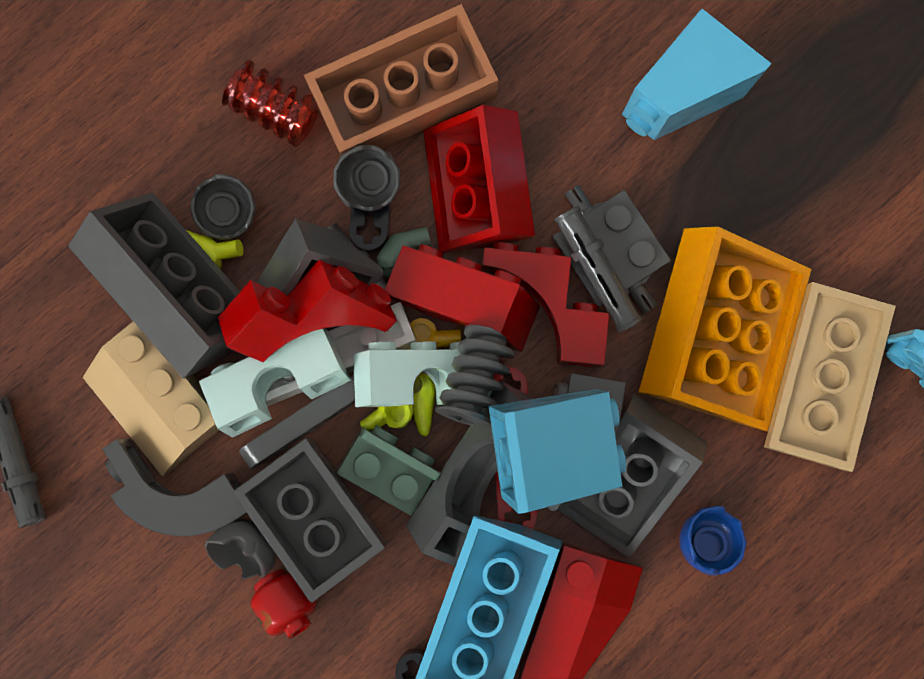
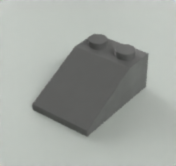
M635 394L622 410L619 428L615 432L616 445L622 446L626 459V471L621 473L622 487L561 503L557 509L627 558L631 557L702 465L707 446L705 440Z

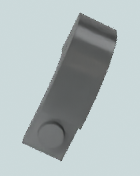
M116 439L102 448L108 458L105 461L108 472L117 482H123L125 485L110 495V497L128 517L145 528L166 535L194 536L215 531L247 515V512L232 493L241 486L234 473L223 474L195 493L181 494L165 488L155 479L131 439Z

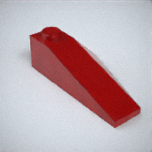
M563 542L539 607L518 679H583L630 612L643 567Z

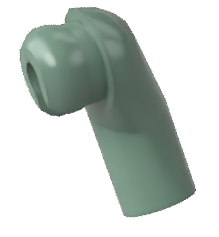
M427 227L396 233L389 237L377 256V265L382 268L384 277L390 278L403 245L418 250L420 244L431 247Z

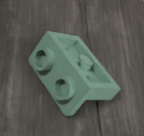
M377 425L372 432L361 427L337 468L336 473L412 516L433 480L438 481L441 475L438 470L432 467L436 459L415 447L412 448L410 453L395 446L398 437Z

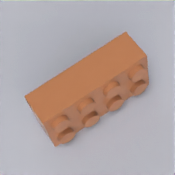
M462 4L304 75L340 156L359 145H375L383 149L497 97L498 78Z

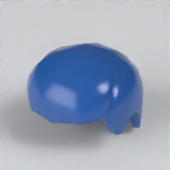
M718 505L696 510L684 521L679 534L680 550L684 558L692 567L704 574L716 576L731 572L743 560L747 543L742 522L725 511L724 506Z

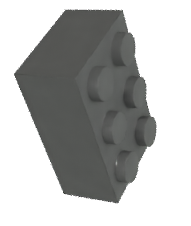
M305 438L232 492L311 603L388 545L387 540L340 475L336 473L335 468L313 438Z

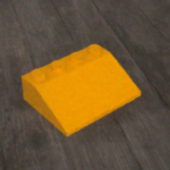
M720 227L684 228L639 393L718 418L768 431L811 269Z

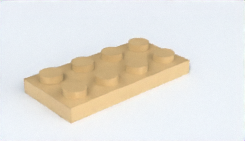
M815 282L807 284L764 448L846 472H853L896 306Z

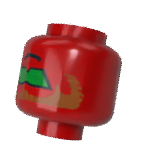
M278 569L266 575L254 585L255 593L251 598L250 605L264 630L269 635L279 636L285 633L288 639H291L311 626L312 623L309 617L316 609V600L312 603L309 601L289 572L286 573L284 569Z

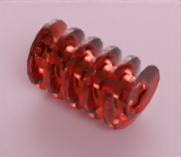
M247 60L240 69L234 72L226 85L222 95V105H229L230 110L234 113H244V118L248 121H258L262 129L266 131L273 129L274 135L278 138L287 137L289 144L294 147L299 146L310 133L317 118L318 110L310 108L313 96L307 93L300 101H297V86L293 84L285 93L281 92L284 82L283 78L278 76L269 85L267 84L269 71L263 68L256 76H253L255 63Z

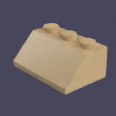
M134 322L130 323L101 347L82 377L162 476L168 474L220 431L216 427L199 381L193 374L183 379Z

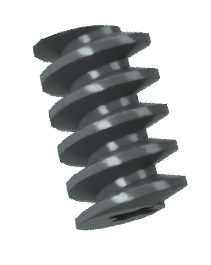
M470 324L466 325L464 330L467 339L461 340L458 346L461 355L454 357L452 367L456 372L448 374L445 381L451 389L443 390L439 397L445 406L436 407L435 412L453 421L471 426L491 425L490 418L482 413V409L498 404L488 396V392L503 391L504 386L494 379V375H508L510 369L499 362L500 358L514 359L516 353L505 346L508 339L500 332L489 327Z

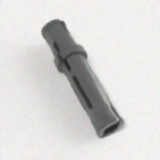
M577 205L554 220L558 223L574 252L571 254L574 262H580L598 297L614 322L617 332H622L639 323L642 317L636 311L620 279L602 250V247L605 246L601 238L596 240L579 210L580 207Z
M4 396L0 397V466L5 481L1 485L3 491L9 494L15 511L17 525L20 529L26 527V525L28 527L47 520V516L45 515L36 483L39 482L37 473H32L23 441L12 412L10 398Z

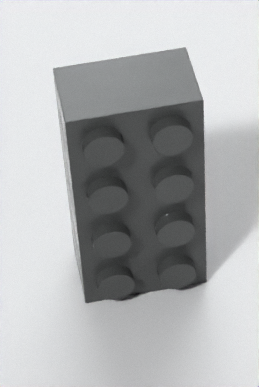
M153 192L89 212L68 247L183 379L235 352L226 347L218 317L240 291Z

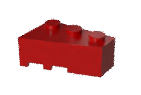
M420 244L418 250L402 246L385 287V291L391 299L447 323L450 321L464 327L473 324L492 328L506 336L508 339L506 343L510 345V348L520 352L523 351L540 305L520 285V278L501 270H496L494 276L481 272V265L462 257H458L456 263L443 259L444 254L439 250Z

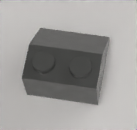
M295 218L257 283L267 288L270 286L276 287L287 296L319 260L336 268L338 266L347 268L357 279L368 285L371 283L377 284L384 272L379 265L334 230ZM340 326L328 327L325 329L327 331H330Z

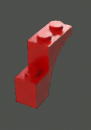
M494 243L493 248H484L482 272L495 274L496 270H501L515 275L521 279L520 285L544 309L556 339L557 364L592 368L604 366L609 313L598 312L599 306L589 303H573V309H566L571 257L561 256V250L549 247H538L535 253L518 251V245L511 243Z
M319 260L287 296L276 287L270 286L267 288L250 280L218 317L226 347L260 362H264L270 355L288 342L316 330L334 326L358 325L371 327L386 333L397 322L389 304L391 298L381 286L375 283L368 285L357 279L347 268L343 266L336 268L322 260Z

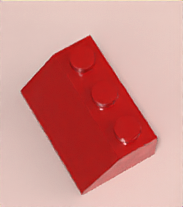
M481 105L423 130L440 252L449 253L493 247L494 243H513L535 236L518 111Z

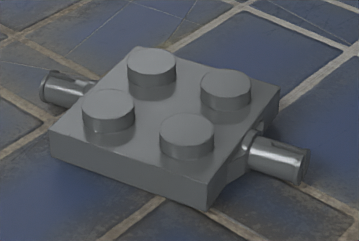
M575 186L573 192L570 189L565 193V197H567L573 208L577 205L580 207L579 210L596 240L601 238L605 246L602 247V250L620 279L626 293H630L641 310L642 315L658 304L644 283H646L652 273L671 261L625 190L606 202L592 206L580 188L581 186ZM559 231L552 238L562 254L571 257V254L574 252L563 232ZM571 257V268L594 303L601 307L603 303L580 262H574Z

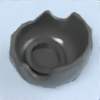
M359 145L340 156L333 170V186L346 206L365 211L379 210L394 200L401 186L400 167L390 152L375 145Z
M215 174L200 183L195 188L190 203L194 224L206 236L220 240L233 239L246 232L252 225L257 210L254 194L241 179L226 174Z
M238 518L217 529L204 543L208 556L217 567L226 569L230 566L238 565L243 570L241 578L244 580L257 575L263 578L275 565L276 553L257 526L250 520Z

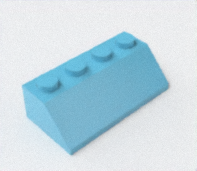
M476 515L473 516L415 679H514L563 541L523 525Z

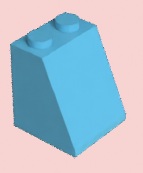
M701 9L635 87L622 115L627 118V125L640 136L648 135L651 139L656 140L744 98L772 63L704 9Z
M593 389L489 406L501 497L518 514L622 487L621 473L626 471V459L622 446L616 445L614 427L619 425V410L615 399H610L609 391Z

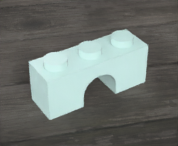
M325 328L316 330L288 342L270 355L264 362L248 357L237 363L220 365L212 370L211 375L200 380L199 383L217 429L233 438L272 419L266 404V395L269 387L282 377H295L299 389L310 399H314L351 381L331 334Z
M395 342L368 343L369 350L353 354L355 407H386L414 404L413 386L416 377L421 372L427 374L434 382L437 405H444L439 397L443 390L451 389L445 381L448 374L456 372L452 367L454 357L461 355L458 350L460 342L450 343V350H437L436 342L410 343V350H396Z

